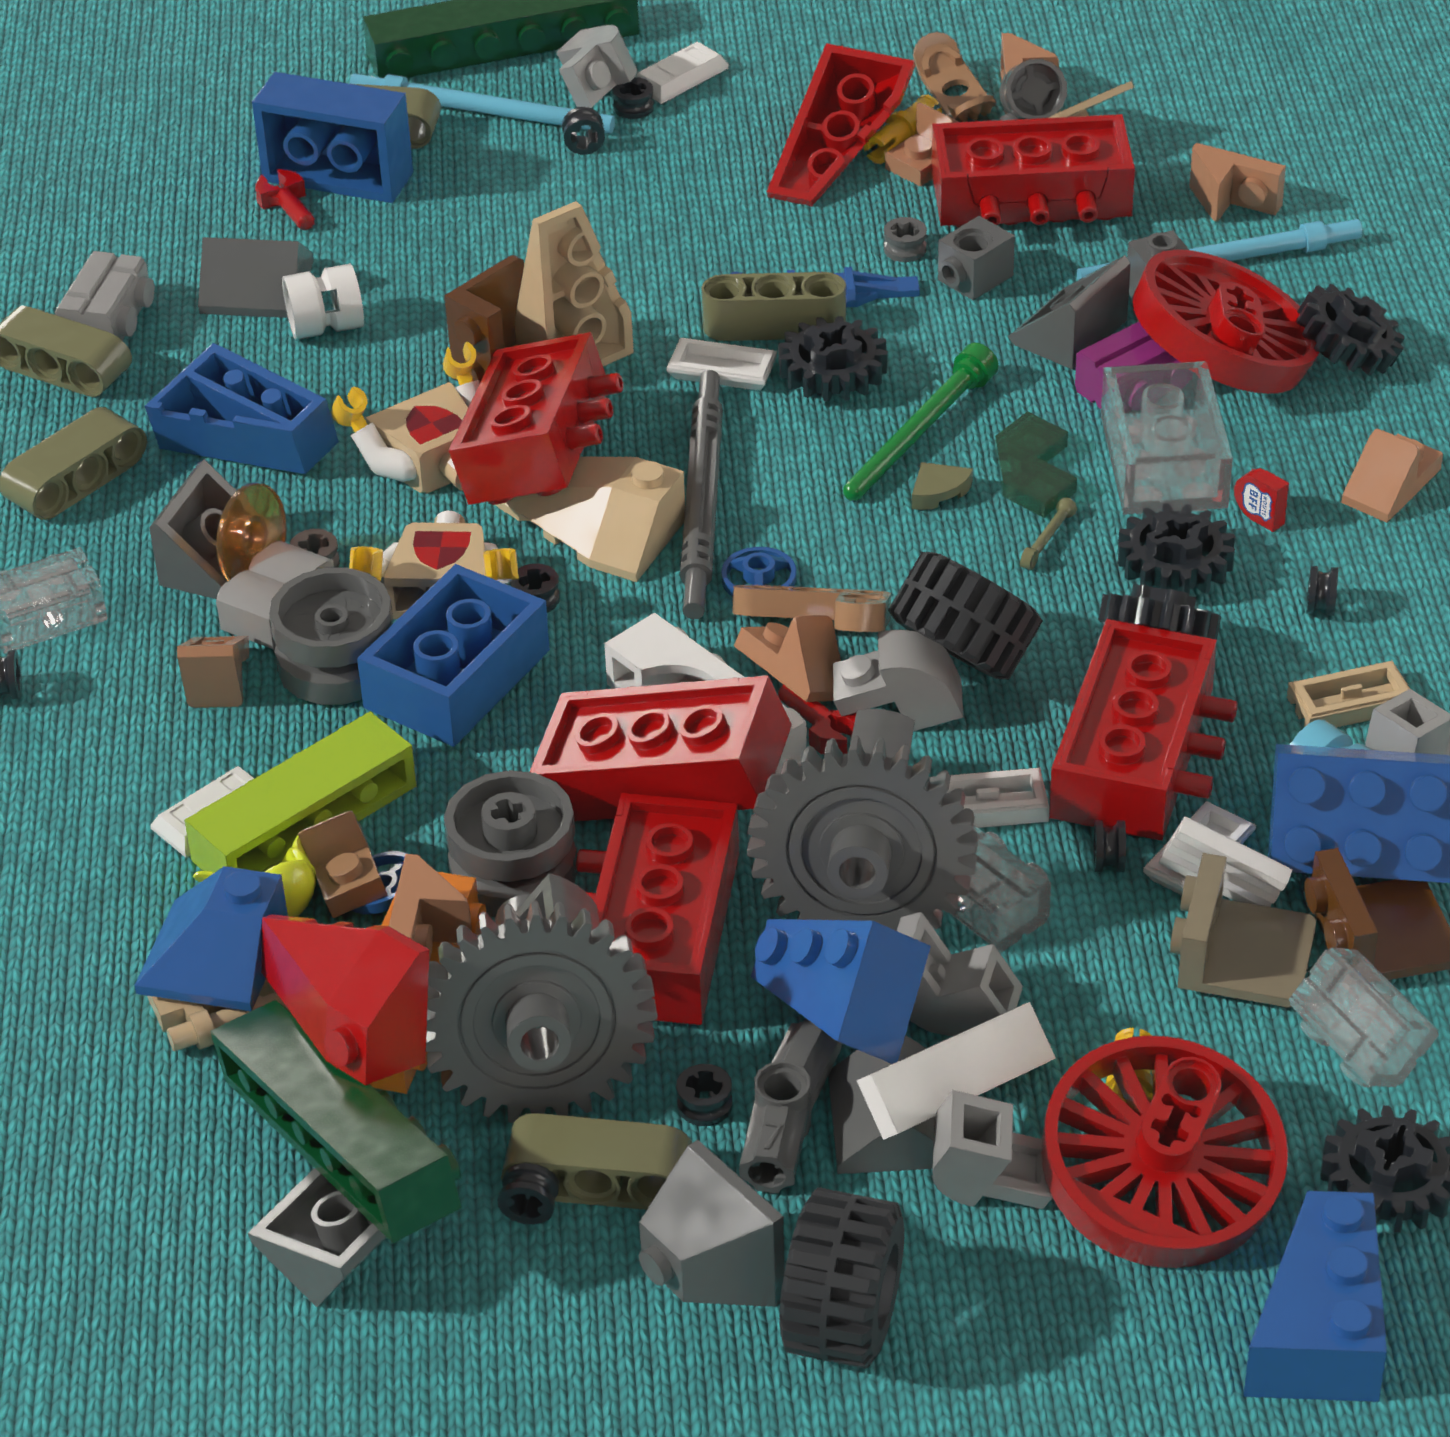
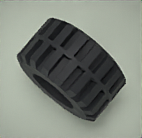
M921 552L888 609L893 619L907 630L918 632L940 644L949 655L992 678L1004 680L1010 679L1043 622L1037 611L1017 596L971 569L935 552Z
M819 1187L814 1190L799 1215L788 1253L782 1285L779 1320L780 1333L784 1349L787 1353L864 1369L868 1368L881 1351L889 1329L902 1267L905 1229L900 1205L897 1202Z

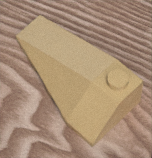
M577 201L539 216L532 221L514 320L516 346L591 332L602 365L606 366L634 353L632 314L627 302L620 297L614 284L617 280L612 270L606 266L600 254L601 246L582 205Z
M580 457L567 488L550 496H539L536 493L518 496L508 502L495 506L518 521L530 520L543 529V537L555 545L562 541L577 551V560L588 567L637 582L684 523V471L639 457Z

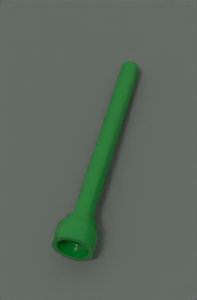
M981 343L968 344L954 359L953 375L844 485V496L850 501L859 500L967 389L985 386L999 369V363L995 354Z

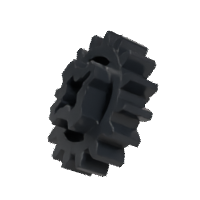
M1329 284L1326 290L1318 285L1314 288L1313 292L1309 291L1297 311L1300 315L1296 323L1305 327L1302 336L1315 340L1317 343L1313 349L1320 352L1334 364L1338 363L1339 360L1345 362L1351 372H1355L1357 368L1361 367L1367 375L1372 376L1375 370L1384 374L1389 367L1393 366L1404 349L1401 343L1405 337L1403 334L1395 331L1399 326L1398 322L1386 319L1384 314L1387 310L1370 299V297L1364 296L1362 299L1355 297L1351 288L1347 287L1345 291L1340 292L1334 284Z
M837 316L834 323H827L824 318L817 317L815 326L801 322L798 324V333L787 331L785 333V343H779L778 346L780 377L788 379V388L791 390L803 387V397L806 398L816 393L822 395L823 401H829L832 394H839L844 401L850 400V392L852 391L866 395L869 393V384L880 386L882 374H887L888 371L886 339L878 338V329L875 327L862 330V320L859 319L849 323L844 321L843 316Z
M1163 503L1162 511L1158 513L1146 507L1142 510V519L1130 516L1127 518L1126 529L1119 530L1117 564L1119 567H1125V578L1127 580L1141 578L1140 585L1179 590L1189 593V595L1190 589L1197 588L1206 594L1210 592L1211 581L1224 584L1226 582V572L1233 571L1235 535L1226 533L1227 522L1225 520L1212 523L1211 511L1205 510L1199 515L1193 514L1190 504H1185L1181 511H1173L1169 503Z
M1134 584L1131 596L1109 593V595L1103 594L1098 620L1105 623L1106 619L1217 640L1221 615L1212 613L1209 610L1195 609L1196 597L1189 596V593Z
M1383 1105L1381 1116L1373 1118L1365 1109L1357 1110L1356 1125L1340 1119L1337 1122L1335 1136H1326L1320 1178L1328 1182L1327 1191L1374 1193L1376 1225L1380 1219L1389 1220L1394 1233L1401 1232L1403 1220L1411 1219L1419 1229L1427 1228L1429 1212L1442 1219L1446 1217L1450 1201V1136L1438 1138L1440 1123L1436 1120L1427 1122L1423 1126L1416 1123L1417 1111L1413 1109L1406 1112L1403 1118L1394 1117V1113L1389 1105Z

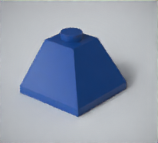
M224 866L174 901L134 985L136 994L252 1011L266 980L261 973L262 918L269 915L288 916L282 875Z

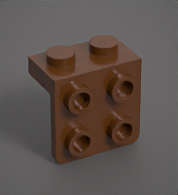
M515 255L505 258L444 295L451 356L458 363H466L467 361L463 354L464 344L469 342L473 345L477 355L471 372L474 381L479 380L481 382L496 349L516 346L514 320L525 262Z
M1338 848L1315 852L1312 877L1305 880L1306 901L1310 911L1316 916L1325 936L1328 951L1334 956L1348 987L1450 969V927L1428 882L1394 879L1356 886Z

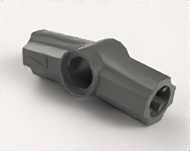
M807 1018L799 1023H791L772 1062L761 1068L755 1077V1101L740 1161L739 1174L740 1178L752 1184L756 1191L778 1194L782 1188L794 1185L804 1137L808 1135L811 1128V1110L841 1052V1043L837 1042Z

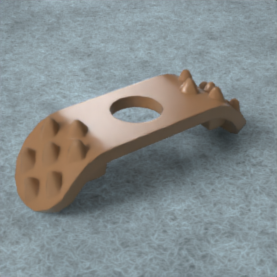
M941 32L930 33L919 39L913 52L915 66L922 82L930 94L939 102L938 106L942 108V112L957 122H966L968 117L972 120H977L979 113L983 116L990 114L992 107L996 106L994 96L987 95L967 67L955 40ZM954 85H964L969 88L967 92L959 96H947L944 94L947 88Z

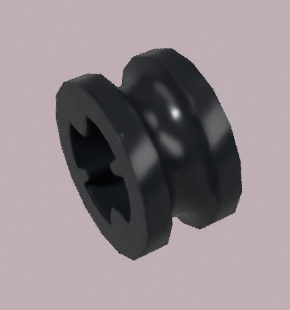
M634 77L630 82L617 84L612 88V95L614 97L613 110L619 117L640 119L653 112V86L648 80Z
M577 107L570 110L564 116L562 132L564 143L570 151L586 155L596 152L603 145L605 140L603 119L596 110L589 107ZM582 126H590L585 136L577 135Z
M528 564L518 568L519 579L512 580L510 586L546 600L547 613L555 609L560 601L557 572L544 564Z
M1310 565L1306 614H1314L1315 610L1324 609L1327 615L1334 616L1338 584L1337 567H1331L1328 572H1321L1318 566Z
M8 650L6 656L0 657V698L3 694H9L12 699H21L22 675L17 650Z
M1095 820L1093 841L1094 872H1103L1106 866L1115 867L1116 872H1125V820H1117L1113 826H1106L1103 820Z
M697 1064L687 1068L680 1074L676 1085L677 1110L684 1120L697 1126H712L721 1123L729 1116L733 1103L732 1080L725 1070L712 1064ZM709 1091V1098L700 1099V1092Z
M514 1164L507 1168L503 1175L502 1189L497 1199L498 1208L506 1217L521 1224L535 1225L544 1223L554 1213L555 1198L560 1188L559 1180L553 1172L538 1164Z

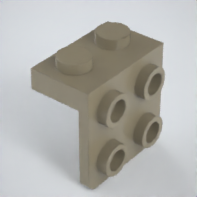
M1203 853L1197 877L1186 875L1181 911L1188 912L1187 919L1176 917L1172 931L1170 953L1180 955L1178 988L1283 1007L1297 1006L1302 997L1315 935L1316 919L1307 913L1223 899L1227 857Z

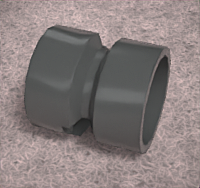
M1029 59L1011 68L1003 77L1000 86V101L1004 110L1007 113L1014 114L1018 119L1049 118L1061 109L1067 96V82L1062 71L1055 64L1044 59Z

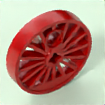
M1167 250L1154 255L1148 261L1133 296V308L1137 319L1149 336L1160 347L1194 371L1233 388L1264 394L1289 391L1299 384L1319 352L1313 349L1317 344L1315 340L1302 336L1305 327L1296 323L1300 315L1297 312L1300 306L1289 295L1253 271L1211 254L1191 250Z
M1137 1036L1116 1040L1090 1051L1074 1063L1062 1076L1053 1091L1047 1107L1042 1136L1041 1157L1045 1180L1056 1205L1076 1230L1088 1240L1105 1251L1131 1262L1161 1268H1182L1206 1264L1220 1259L1235 1251L1255 1234L1272 1209L1281 1191L1288 1165V1147L1283 1123L1272 1100L1262 1086L1236 1062L1209 1047L1192 1041L1167 1036ZM1134 1070H1152L1153 1098L1151 1103ZM1113 1075L1126 1103L1101 1079ZM1080 1092L1100 1112L1072 1099ZM1182 1094L1193 1098L1195 1101L1184 1099L1179 1095ZM1234 1106L1245 1117L1208 1128ZM1058 1121L1087 1134L1058 1132ZM1258 1138L1262 1149L1228 1146ZM1062 1157L1091 1159L1093 1161L1066 1168ZM1236 1172L1266 1174V1186ZM1113 1179L1101 1190L1089 1186ZM1139 1184L1130 1204L1120 1200V1198ZM1153 1186L1155 1187L1156 1215L1142 1210ZM1226 1196L1253 1207V1209L1245 1215ZM1172 1200L1186 1229L1173 1223ZM1200 1206L1207 1213H1209L1223 1227V1229L1212 1232Z

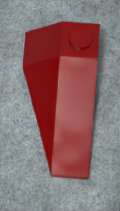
M826 43L767 189V197L812 207L901 104L915 68L914 60Z
M269 915L262 918L261 973L327 1062L365 1086L426 1063L429 979L428 948L389 926L374 925L368 928L354 927L352 922L342 921L331 925L319 924L316 919L282 915Z

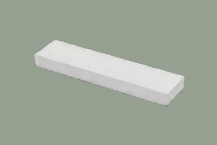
M1028 1002L857 1080V1083L884 1140L936 1116L937 1110L952 1090L978 1096L1056 1058L1033 1007Z

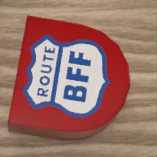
M1261 468L1252 469L1236 481L1234 496L1239 508L1248 518L1271 532L1276 531L1285 524L1289 482Z

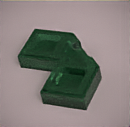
M1027 411L995 436V454L999 464L1003 497L1045 518L1056 509L1059 500L1070 498L1077 492L1076 477L1047 463L1068 446V432Z

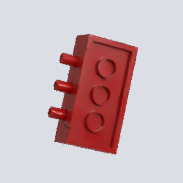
M1123 114L932 124V176L940 226L961 227L978 216L995 225L1000 223L1014 225L1020 222H1033L1036 225H1043L1048 221L1059 223L1073 219H1081L1083 222L1090 223L1096 220V218L1111 220L1116 217H1132L1135 166Z
M591 332L495 350L448 450L468 505L483 502L498 505L518 496L535 493L539 496L556 494L568 487L583 448L602 443V429L599 424H594V421L609 419L613 416L612 402L609 398L604 397L621 393L623 391V380L619 373L605 374Z
M1106 619L1051 768L1049 818L1094 827L1095 820H1103L1106 826L1115 825L1117 820H1125L1126 834L1163 841L1178 793L1205 799L1210 797L1213 777L1188 772L1186 769L1191 755L1221 760L1224 755L1225 738L1198 733L1203 717L1232 723L1237 713L1238 703L1236 700L1211 696L1216 657V639Z
M768 675L638 687L631 686L591 690L590 692L561 693L530 772L555 781L569 795L574 812V821L615 819L621 793L738 803V810L754 809L758 794L765 792L767 779L770 775L776 773L792 724Z
M621 793L607 851L580 849L578 851L576 860L577 871L601 874L596 893L586 892L597 905L599 922L605 919L609 920L613 924L615 936L613 941L620 935H627L631 940L633 953L641 954L645 960L646 971L652 978L655 996L652 997L655 999L657 1019L655 1021L702 1025L739 857L738 803Z

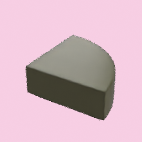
M921 462L912 493V509H935L939 507L940 501L947 500L956 495L958 499L964 496L973 483V468Z

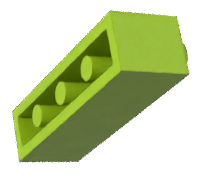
M369 711L184 819L192 862L202 871L216 872L226 866L265 872L283 860L300 831L347 811H353L359 822L417 787L412 745Z

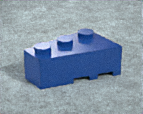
M212 343L145 405L159 449L306 474L339 442L326 398L215 343Z
M768 919L765 930L761 933L756 943V960L751 977L837 1042L894 1064L898 1062L931 946L875 921Z
M1307 1191L1249 1346L1243 1397L1379 1402L1387 1347L1374 1193Z

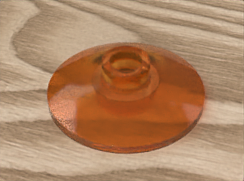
M249 483L242 486L232 495L223 510L218 526L216 545L219 566L227 581H230L240 572L249 570L254 556L262 552L267 546L276 541L285 542L284 507L280 497L270 486L261 483Z

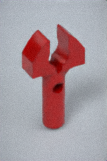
M278 169L279 186L270 185L267 179L260 175L255 185L259 206L263 210L274 206H281L299 229L309 230L312 228L315 218L299 199L306 196L304 179L299 173Z
M782 685L778 691L780 701L797 711L800 716L814 725L809 728V746L813 747L820 754H824L827 741L833 738L836 740L842 753L847 754V738L840 733L850 735L852 738L856 713L841 716L838 710H829L818 701H804L785 685Z

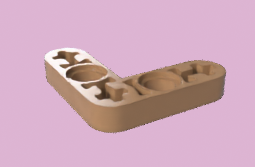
M735 585L733 589V614L780 618H794L798 615H828L834 620V629L855 632L885 631L890 622L888 609L891 606V593L886 591L770 585Z

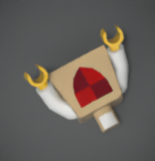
M465 342L463 347L466 363L454 361L450 348L447 347L443 361V370L449 377L458 380L459 386L456 388L448 382L365 417V419L362 414L366 409L368 401L366 394L360 388L352 387L347 395L348 401L354 409L347 407L342 398L337 395L332 405V417L338 424L352 427L355 433L351 437L370 469L376 475L404 482L419 493H430L450 483L463 491L448 450L480 384L479 380H473L471 374L477 356L472 344Z
M455 511L439 513L435 517L434 523L412 522L406 525L399 542L391 544L384 551L379 548L366 546L352 547L350 549L349 568L369 573L385 585L391 598L393 619L401 617L455 564L506 585H509L512 580L519 579L516 549H499L495 544L484 542L482 526L477 523H466L461 514Z

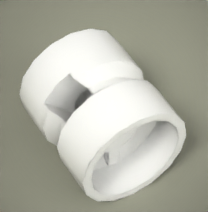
M351 263L324 268L321 277L317 278L310 271L282 277L287 316L295 340L322 335L326 326H331L336 332L364 326V312L360 289ZM330 290L334 309L325 311L321 292Z

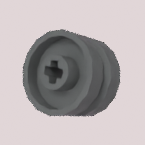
M321 568L302 573L283 584L272 598L269 612L272 636L276 643L275 659L277 672L283 686L299 699L319 705H343L362 700L357 658L393 624L391 598L382 582L369 573L352 568Z
M513 770L485 774L463 785L449 800L444 815V825L449 849L448 862L450 874L476 878L478 901L481 904H485L486 913L490 917H496L497 911L508 899L518 895H531L549 873L565 878L575 884L578 871L576 868L577 850L574 843V812L569 795L555 781L532 772Z

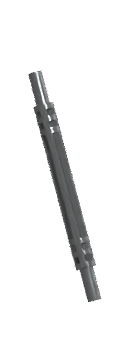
M706 370L701 373L698 400L692 407L680 578L685 584L683 614L689 619H699L704 615L706 585L711 582L713 572L723 407L718 401L720 376L714 370Z

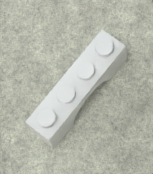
M656 613L651 614L604 643L607 685L613 689L744 677L728 666L719 655L710 653L689 638L684 630L674 627ZM784 705L783 707L792 726L775 773L781 775L783 763L788 758L794 759L799 766H802L803 750L806 749V721L797 711Z

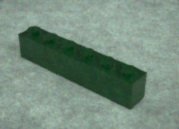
M450 0L363 16L367 57L376 77L385 78L388 74L409 78L559 50L580 30L605 25L616 26L622 38L639 35L638 0Z
M276 999L210 1031L225 1081L392 1243L462 1208L455 1181L461 1178V1172L451 1150L445 1144L437 1146L427 1137L424 1128L415 1117L412 1116L407 1119L397 1109L393 1099L385 1090L378 1092L370 1084L365 1086L327 1062L294 1016Z

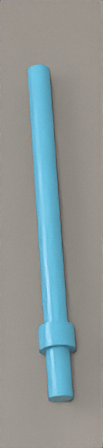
M353 73L349 84L422 88L434 93L443 107L562 126L564 116L572 110L570 108L410 83L407 77L390 74L386 75L385 78ZM599 113L603 119L605 133L612 134L615 127V116ZM582 126L581 129L588 130L590 126Z
M1359 219L1326 225L1322 221L1300 224L1298 230L1191 248L1189 250L1211 254L1229 261L1302 249L1304 253L1324 250L1327 244L1359 239L1362 237V226ZM1107 264L1078 268L1077 280Z

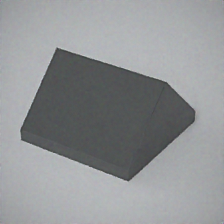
M202 237L198 299L199 314L288 318L283 295L282 277L311 271L314 262L313 252L299 241Z
M1124 255L1064 287L1013 331L1008 338L1015 346L1067 368L1074 369L1076 367V354L1079 351L1109 337L1127 321L1130 261Z
M205 459L197 464L149 527L159 586L217 599L220 588L240 572L249 570L254 556L272 544L280 533Z
M905 1035L898 1061L927 1048ZM856 1050L835 1065L828 1076L837 1174L933 1169L935 1116L883 1140L857 1080L892 1064L859 1050Z
M316 1168L247 1233L251 1243L316 1307L387 1238Z

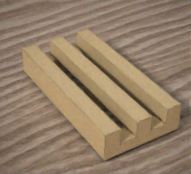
M1388 661L1288 683L1287 698L1290 704L1296 703L1295 712L1299 719L1305 718L1304 727L1317 719L1326 720L1335 727H1341L1371 720L1374 708L1410 688L1394 662Z

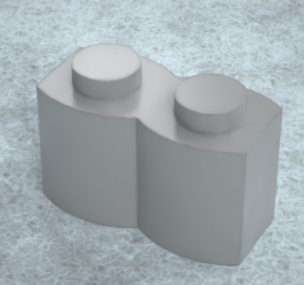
M276 541L270 544L262 552L254 556L249 570L240 572L220 588L216 599V606L221 630L237 636H249L250 641L275 649L276 643L272 636L269 618L272 598L283 584L302 573L321 568H334L333 560L283 541Z

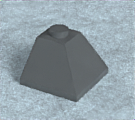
M697 1139L687 1146L639 1222L641 1240L639 1261L642 1269L653 1283L658 1286L665 1284L683 1302L776 1307L781 1302L785 1273L784 1216Z

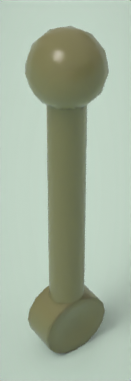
M1063 498L1058 501L1056 506L1057 513L1032 547L1024 549L1020 559V566L1022 568L1034 569L1038 555L1065 518L1075 515L1077 505L1074 500Z

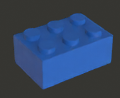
M274 72L252 101L261 174L270 183L279 184L277 170L283 169L299 173L304 179L306 189L393 203L413 174L406 93Z
M455 564L357 658L363 708L455 747L550 650L546 600Z
M1276 744L1268 857L1289 867L1294 873L1312 874L1315 852L1338 848L1353 877L1450 883V755Z

